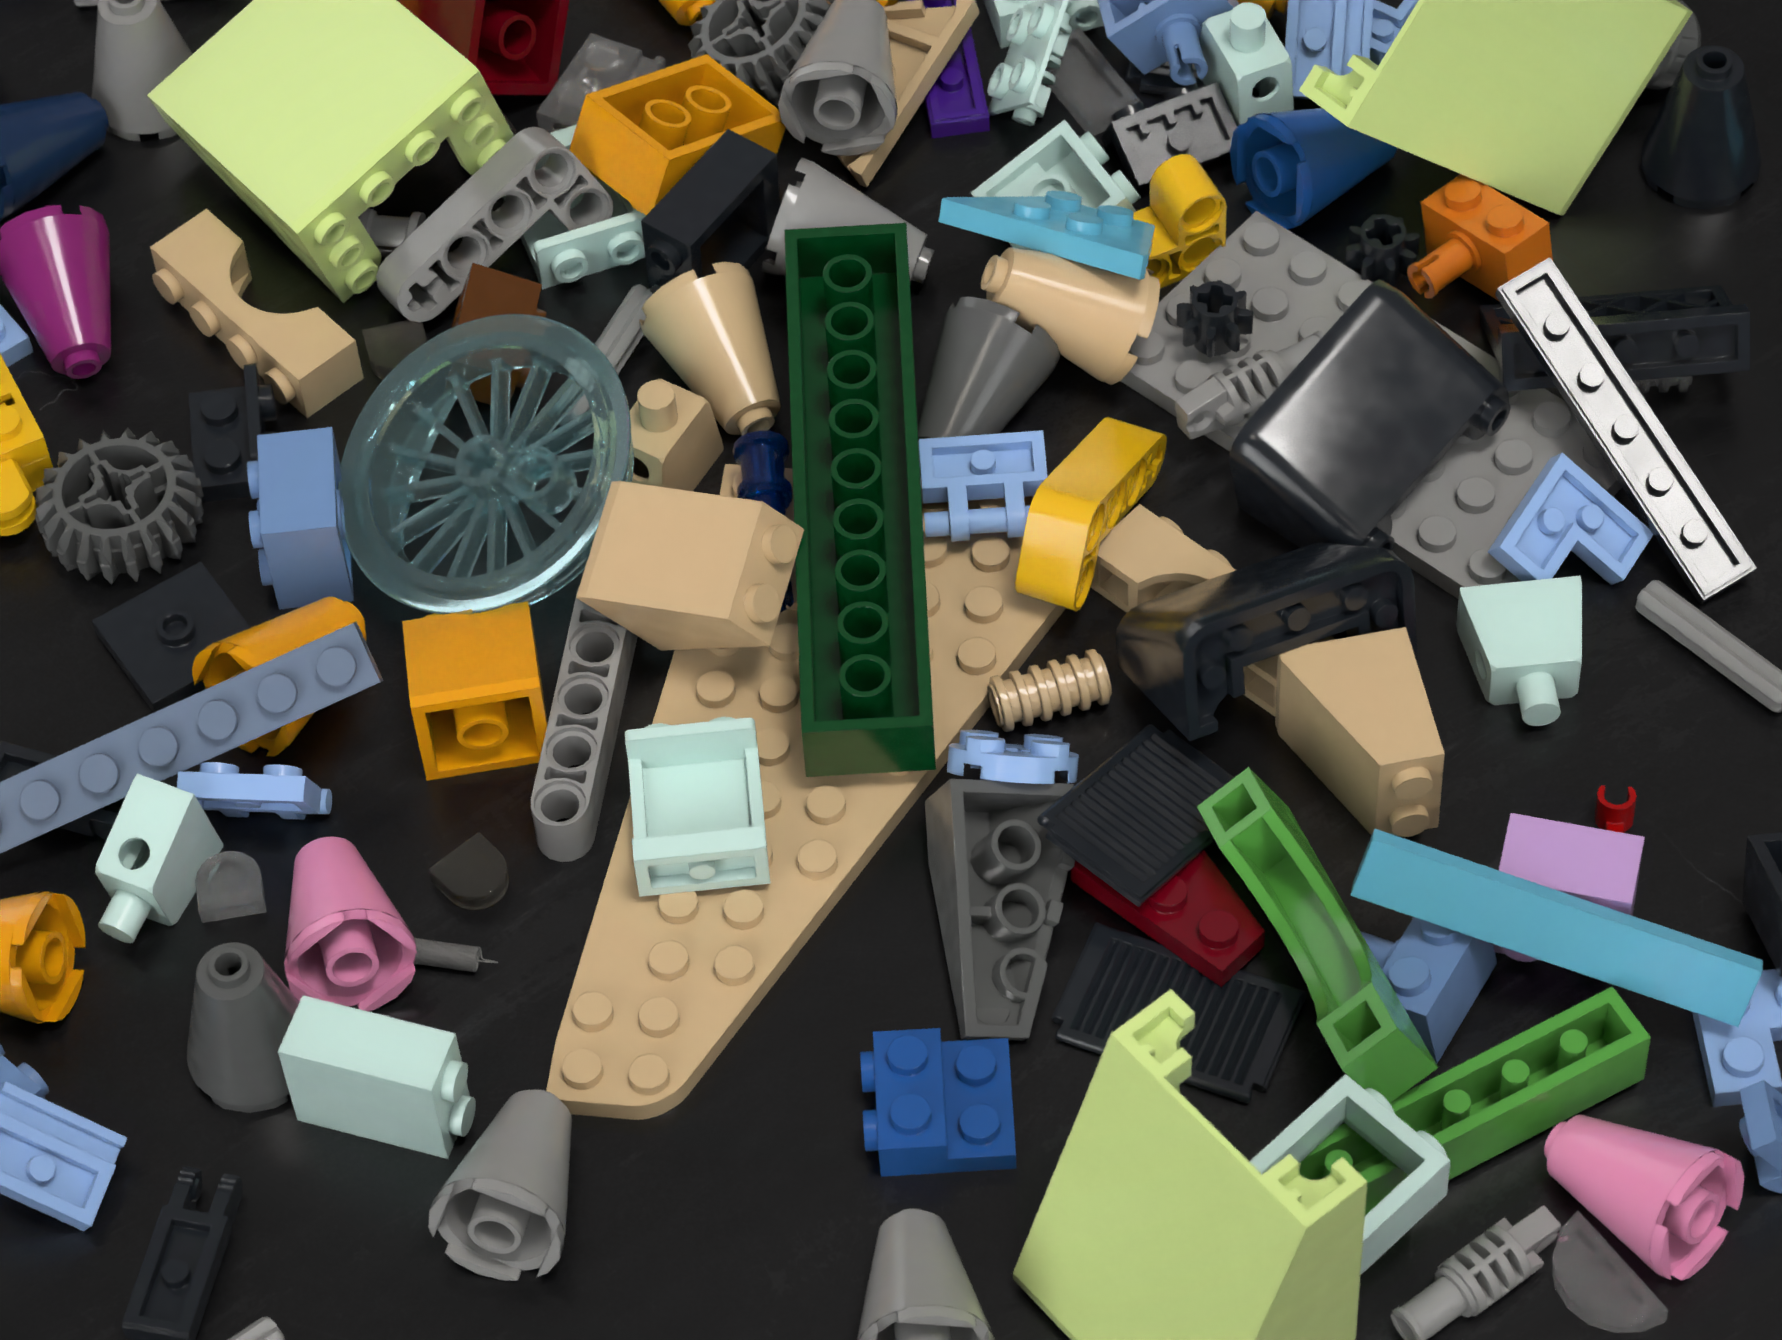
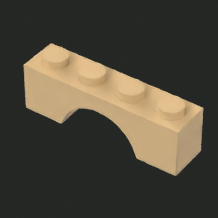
M207 208L150 247L156 273L152 275V278L160 294L169 303L175 304L179 302L186 308L193 322L207 337L217 336L226 345L231 357L242 369H244L246 364L256 363L258 374L264 379L265 384H272L275 399L281 404L290 402L306 418H309L364 379L356 340L319 307L296 313H270L254 308L241 299L245 289L252 280L244 242Z
M1139 504L1100 542L1091 588L1128 613L1132 608L1141 603L1235 571V569L1219 552L1211 549L1206 550L1184 535L1180 527L1171 519L1158 517ZM1329 636L1312 643L1334 640V637ZM1278 655L1243 667L1244 695L1275 717Z

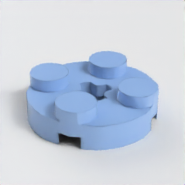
M960 730L959 743L949 744L947 772L954 775L963 776L964 763L970 764V768L981 769L980 779L1054 784L1055 771H1060L1059 776L1067 783L1077 782L1079 755L1070 752V744L1063 742V737L1024 734V744L1017 745L1005 744V739L998 738L999 733Z

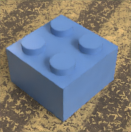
M332 427L257 435L258 460L247 462V473L251 498H259L257 499V510L249 511V528L253 548H261L258 550L262 585H273L279 609L303 607L329 596L339 598L342 601H354L349 500Z

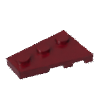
M1202 851L1140 907H1137L1076 860L1074 862L1070 881L1220 987L1264 948L1265 930L1205 851Z

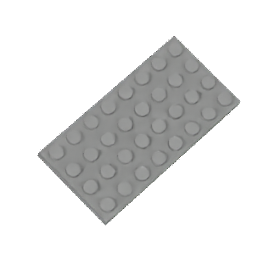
M1256 211L1226 239L1225 247H1222L1220 244L1159 302L1148 339L1136 335L1128 353L1138 356V359L1121 382L1177 417L1175 401L1195 389L1196 386L1208 379L1210 375L1216 372L1222 373L1225 368L1237 365L1247 357L1252 358L1255 353L1261 350L1278 352L1300 342V340L1317 331L1326 334L1361 293L1373 282L1368 279H1361L1362 275ZM1222 280V282L1232 286L1236 292L1244 290L1247 293L1246 309L1253 311V332L1247 335L1240 334V351L1234 352L1231 350L1224 355L1211 358L1199 352L1194 345L1189 347L1183 345V328L1177 326V304L1190 303V287L1192 285L1199 287L1207 282ZM1436 322L1499 380V363L1496 358ZM1545 388L1508 391L1511 409L1501 429L1492 436L1485 434L1478 440H1471L1462 434L1391 515L1392 532L1390 536L1394 538L1392 551L1412 570L1459 599L1460 587L1521 582L1492 557L1488 550L1551 457L1563 452L1612 496L1622 488L1566 401ZM1244 418L1241 423L1235 426L1230 425L1205 434V436L1226 450L1231 451L1234 440L1249 419Z

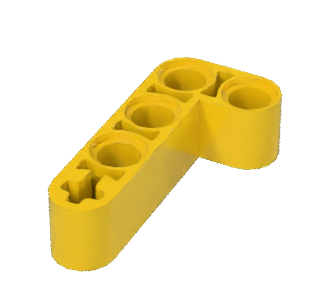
M1190 154L1173 156L1164 161L1151 177L1150 206L1134 212L1133 216L1135 220L1155 225L1152 249L1146 268L1154 271L1151 276L1159 279L1160 289L1184 279L1220 244L1222 247L1226 245V201L1200 163Z
M1105 417L1040 484L1032 499L1026 520L1015 581L1017 593L1070 610L1078 611L1081 609L1092 585L1100 542L1149 490L1160 472L1167 444L1165 434Z

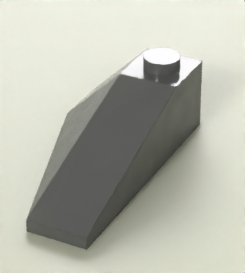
M949 779L925 801L928 864L961 1040L1008 1038L1009 1041H1025L1030 1036L1048 967L1045 961L1053 929L1059 924L1064 903H1061L1067 875L1075 862V859L1045 837L1048 830L1039 825L1037 818L1072 789L1074 784H1029L992 780Z

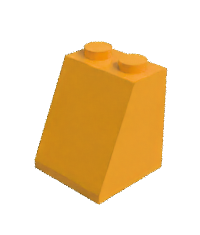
M528 601L513 604L497 603L482 609L450 614L434 613L423 618L402 621L410 707L426 780L430 781L539 763L548 721Z

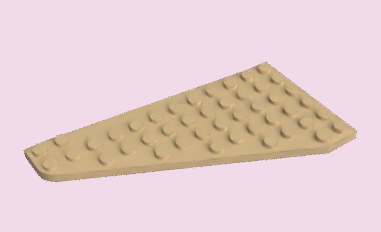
M725 464L720 495L763 501L794 522L793 470L791 468ZM921 481L936 770L806 777L801 733L796 559L770 646L674 650L652 724L679 725L709 722L719 717H732L735 719L753 718L755 720L771 884L639 897L633 860L632 839H634L630 795L555 1041L546 1091L554 1094L562 1101L571 1114L642 1120L659 1116L673 1109L689 1095L948 761L949 744L959 743L960 730H972L991 706L989 700L990 691L987 688L990 677L998 675L1002 680L1008 679L1010 671L1019 670L1066 609L1016 592L1015 581L1023 537L1008 538L1007 532L970 534V541L951 542V536L926 537L924 513L949 511L948 502L923 504ZM1034 496L1024 497L1025 506L1031 505ZM1005 498L968 501V510L1005 507Z

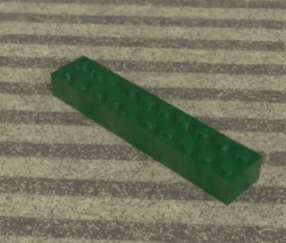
M892 223L784 230L794 523L804 529L796 556L801 733L806 777L936 770L907 224Z

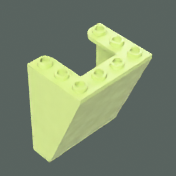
M253 0L147 95L165 122L343 303L354 293L364 292L376 281V275L381 262L379 249L358 218L369 207H375L384 202L393 192L395 184L414 166L425 164L437 153L440 143L445 138L461 166L469 174L473 175L514 136L480 71L397 0Z
M1418 0L1379 65L1366 57L1354 54L1347 63V66L1353 70L1346 75H1337L1327 67L1314 65L1299 91L1351 129L1555 214L1564 216L1693 11L1677 0Z
M1170 989L1110 1034L1013 1271V1280L1071 1340H1356L1367 1181L1343 1157L1331 1165V1174L1320 1180H1309L1299 1174L1300 1163L1291 1154H1288L1264 1174H1261L1180 1094V1083L1191 1076L1192 1057L1183 1048H1180V1041L1195 1028V1012Z

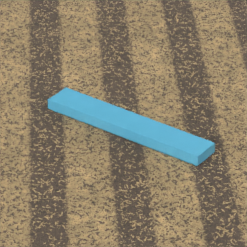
M1375 828L1352 884L1351 896L1736 1027H1739L1763 972V960Z

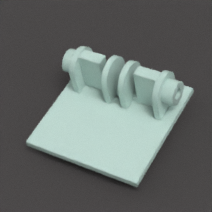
M1038 0L1024 5L1023 9L1020 8L1015 12L1006 34L1007 41L1011 42L1004 63H1000L994 70L988 85V95L992 96L988 108L989 115L993 116L1014 110L1012 119L1027 126H1034L1036 117H1043L1052 89L1042 84L1053 85L1056 80L1053 74L1045 71L1046 67L1060 68L1062 61L1057 57L1064 55L1073 30L1068 25L1071 16L1065 12L1069 0Z

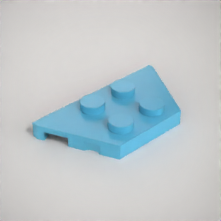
M1048 191L1046 196L942 198L939 215L940 223L1139 280L1145 278L1155 225L1133 219L1134 212L1130 209L1113 205H1101L1096 209L1081 205V196L1065 191Z

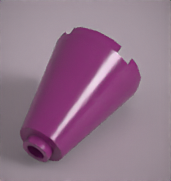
M52 205L25 212L6 222L0 228V277L52 369L70 378L82 379L98 373L102 365L111 356L110 232L103 215L90 207L79 206L81 215L63 214L61 205Z

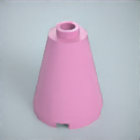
M329 836L318 838L302 847L294 861L284 958V972L289 989L299 1001L302 995L344 1006L357 1005L360 1010L373 1011L397 998L412 982L416 971L414 966L417 954L415 939L354 844L341 837Z
M1576 1115L1567 1122L1562 1121L1558 1123L1550 1132L1545 1143L1544 1155L1547 1158V1171L1549 1175L1656 1274L1664 1276L1671 1280V1275L1681 1281L1688 1279L1707 1264L1728 1233L1727 1230L1718 1226L1726 1205L1738 1211L1742 1199L1745 1176L1741 1162L1722 1150L1585 1115Z

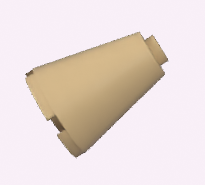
M1008 248L1001 256L994 255L988 261L982 275L981 289L987 291L986 299L1007 306L1020 313L1015 324L1031 334L1037 324L1055 341L1060 355L1097 380L1113 385L1126 376L1138 359V356L1128 353L1136 335L1148 339L1159 304L1160 282L1158 278L1151 276L1154 271L1146 268L1145 278L1139 280L1045 252Z
M719 262L712 264L716 274L698 279L693 269L661 286L643 305L642 310L646 319L645 321L639 319V325L646 338L690 390L704 397L710 403L714 418L728 434H741L744 438H751L766 432L775 423L774 417L779 413L781 403L753 279L749 271L741 264Z

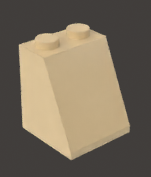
M625 481L611 482L576 598L661 651L770 646L804 529L763 501Z
M1406 627L1307 644L1279 654L1275 720L1278 735L1371 835L1374 828L1400 837H1410L1426 829L1437 828L1439 825L1445 753Z

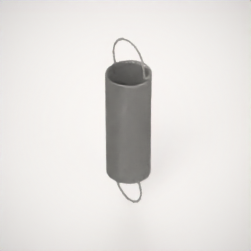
M414 938L417 951L414 964L475 973L479 962L498 963V961L483 959L480 947Z

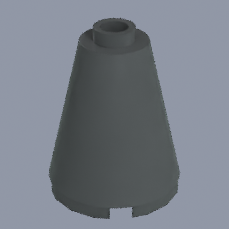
M969 296L960 298L956 307L952 303L945 313L918 422V441L919 439L1000 433L1055 370L1061 357L1055 341L1037 324L1032 334L1015 324L1020 313L988 299Z
M238 942L224 943L209 950L200 960L196 971L187 1044V1064L191 1077L197 1087H200L206 1094L211 1096L212 1101L220 1107L246 1113L274 1109L288 1101L289 1089L278 1050L299 1004L298 999L263 957L249 945Z

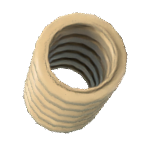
M1089 649L1085 651L1084 658L1081 659L1077 655L1071 654L1066 656V663L1059 664L1057 660L1053 659L1047 661L1045 669H1040L1038 665H1032L1028 667L1027 674L1021 675L1018 670L1009 672L1008 679L1002 680L998 675L990 677L987 688L990 691L989 700L998 726L1002 727L1003 731L1009 732L1014 730V723L1021 722L1025 727L1033 725V718L1040 716L1042 721H1049L1052 719L1053 712L1059 711L1062 716L1071 714L1072 707L1078 706L1082 711L1090 709L1091 702L1096 700L1099 705L1109 704L1112 689L1102 656L1095 649Z

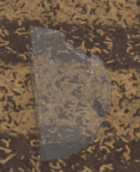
M1577 1211L1561 1227L1551 1262L1554 1287L1566 1307L1588 1325L1613 1333L1643 1332L1666 1322L1668 1309L1585 1217Z

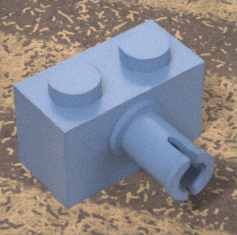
M1097 0L1107 38L1144 75L1168 61L1170 76L1174 82L1180 85L1196 83L1191 67L1193 63L1201 80L1208 72V65L1199 42L1202 23L1209 17L1230 11L1238 5V0Z
M1415 917L1411 920L1402 937L1396 942L1360 931L1437 1064L1497 964L1493 944Z

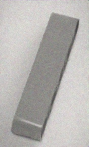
M577 598L574 603L531 796V812L537 845L545 856L559 862L574 861L583 857L594 843L638 638L637 635ZM573 765H581V766L574 767V768H568V767L573 766ZM570 818L566 821L556 822L559 819Z

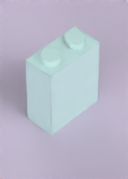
M302 995L278 1050L297 1120L448 1159L457 1136L465 1137L468 1134L476 1109L475 1098L470 1097L467 1086L468 1065L461 1060L456 1033Z

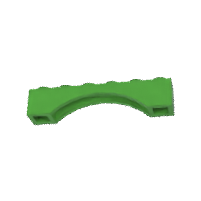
M1249 767L1200 803L1197 808L1220 850L1256 898L1293 957L1314 1001L1317 1013L1316 1024L1339 1066L1364 1090L1372 1088L1391 1103L1436 1070L1438 1066L1291 810Z

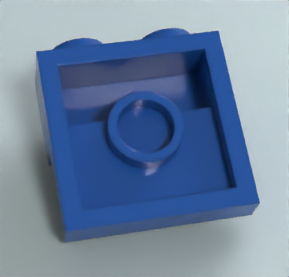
M940 1028L873 1032L874 1051L860 1052L862 1091L876 1092V1110H863L865 1151L879 1152L881 1177L1017 1169L1008 1038L941 1042Z

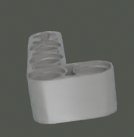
M530 127L523 129L515 134L384 259L376 275L377 287L381 294L410 321L424 322L431 320L461 294L472 263L489 267L547 211L571 231L610 219L613 213L612 199L579 159L553 135L543 128ZM550 154L545 165L535 170L539 160L545 155ZM584 193L580 203L570 209L574 199ZM506 196L502 206L492 211L495 202L501 197ZM463 237L459 247L448 253L451 244L458 238ZM436 263L437 265L431 269L430 267Z

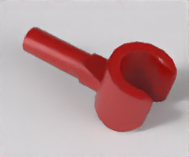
M1605 785L1600 786L1597 792L1594 816L1596 825L1600 829L1625 833L1632 827L1637 797L1635 790L1628 786L1626 803L1616 805L1611 804L1604 798Z

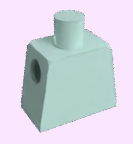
M1245 2L1238 4L1230 11L1206 19L1202 23L1199 40L1203 56L1208 65V72L1202 80L1206 86L1215 82L1218 83L1236 125L1246 123L1247 118L1258 113L1294 111L1290 56L1266 18L1265 10L1258 4ZM1253 88L1257 89L1259 98L1252 96Z
M1571 576L1459 588L1457 631L1486 701L1493 705L1519 703L1522 719L1528 725L1542 726L1554 722L1561 714L1558 699L1571 698L1578 694L1582 665L1581 577Z
M136 774L95 868V874L111 897V901L98 923V927L109 936L125 943H133L146 918L167 926L176 924L220 854L224 845L195 794Z

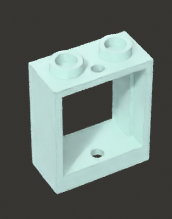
M1345 1074L1259 1152L1250 1163L1261 1174H1264L1288 1154H1291L1300 1163L1342 1123H1346L1409 1175L1365 1216L1361 1261L1362 1274L1447 1195L1450 1159L1447 1158L1444 1148L1432 1135L1421 1130L1414 1131L1397 1117L1392 1106L1382 1094L1372 1088L1364 1090Z

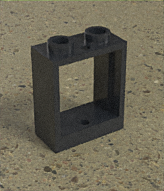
M727 129L641 220L648 285L653 294L661 286L693 269L698 279L716 274L712 265L714 263H739L748 270L767 250L768 241L781 206L777 154Z

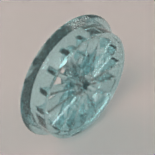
M525 314L495 315L463 323L435 336L405 357L383 379L363 407L349 436L341 463L342 479L339 480L338 490H341L344 502V512L341 516L343 529L346 531L345 540L355 562L366 577L382 592L406 606L424 612L444 615L450 613H481L526 601L531 605L554 594L582 573L586 567L611 482H632L634 450L629 406L620 378L608 358L592 341L575 329L552 319ZM517 368H531L510 418L511 371ZM558 372L569 376L535 416L551 374ZM491 375L490 435L469 388L472 382ZM585 394L590 409L554 430ZM457 398L474 436L466 443L444 425ZM439 433L459 449L456 459L430 453ZM594 433L593 449L556 456ZM424 467L455 474L418 482ZM589 470L584 487H577L574 472ZM551 477L544 488L534 492L536 484L540 479ZM441 498L406 519L411 503ZM573 499L576 503L562 523L552 516L564 510ZM519 501L555 530L538 547L535 545L518 504ZM507 519L524 555L523 558L506 566ZM444 523L410 562L403 551L405 545ZM488 534L487 573L471 576ZM462 537L447 577L431 574Z

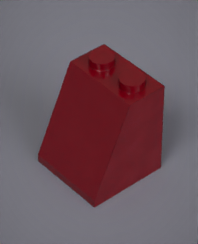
M397 0L468 59L480 71L492 95H556L569 0Z

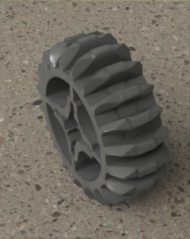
M716 0L712 5L700 8L703 19L691 26L694 38L688 43L691 57L694 59L706 54L763 98L778 106L782 85L835 0Z
M129 428L125 430L120 438L112 439L103 430L99 442L91 445L79 438L77 453L59 452L58 468L44 469V485L36 489L37 515L35 518L39 532L43 533L45 546L52 556H58L60 563L65 566L67 571L79 568L80 573L84 575L87 581L102 572L104 578L111 585L121 573H128L137 582L140 570L151 567L161 574L162 559L168 557L181 560L182 544L194 543L197 532L196 525L203 523L202 516L204 510L201 497L204 494L200 479L196 478L192 462L188 459L187 455H180L179 449L175 447L172 440L160 444L159 439L155 437L152 431L137 440Z

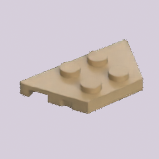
M922 0L903 1L892 6H882L886 12L897 100V118L893 130L891 129L885 135L884 143L877 149L859 155H836L859 185L868 187L980 12L975 0H956V6L925 8Z

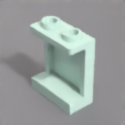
M576 125L551 132L550 134L569 149ZM550 154L545 155L539 160L535 170L545 165ZM595 177L612 199L613 213L610 219L570 231L547 211L520 238L540 284H542V289H546L562 283L573 282L581 277L616 266L628 265L645 258L641 220L646 215L634 209L628 200L604 181ZM584 193L574 199L570 209L580 203Z
M719 717L709 722L679 725L657 723L645 728L627 730L625 732V745L629 765L634 839H632L633 860L639 897L771 884L755 720L753 718L735 719L732 717Z

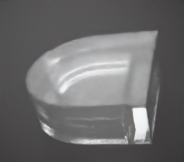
M237 851L221 852L208 858L200 866L196 875L198 911L202 923L267 912L261 872L258 864L249 855Z

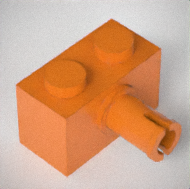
M1460 174L1421 201L1427 256L1411 264L1407 268V275L1413 288L1420 295L1424 293V297L1427 299L1433 298L1440 290L1461 277L1498 300L1495 295L1498 287L1549 257L1553 260L1549 222L1490 186Z

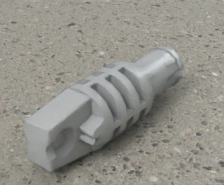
M1317 331L1300 340V342L1278 352L1261 350L1255 353L1252 358L1247 357L1237 365L1225 368L1222 373L1216 372L1210 375L1208 379L1196 386L1195 389L1175 401L1178 427L1189 439H1194L1230 425L1235 426L1241 423L1244 418H1251L1325 334Z
M1544 1205L1513 1226L1504 1217L1440 1264L1438 1271L1435 1273L1434 1283L1401 1307L1398 1306L1392 1311L1391 1319L1396 1330L1404 1340H1427L1459 1315L1476 1317L1543 1267L1544 1261L1537 1254L1555 1241L1561 1224Z

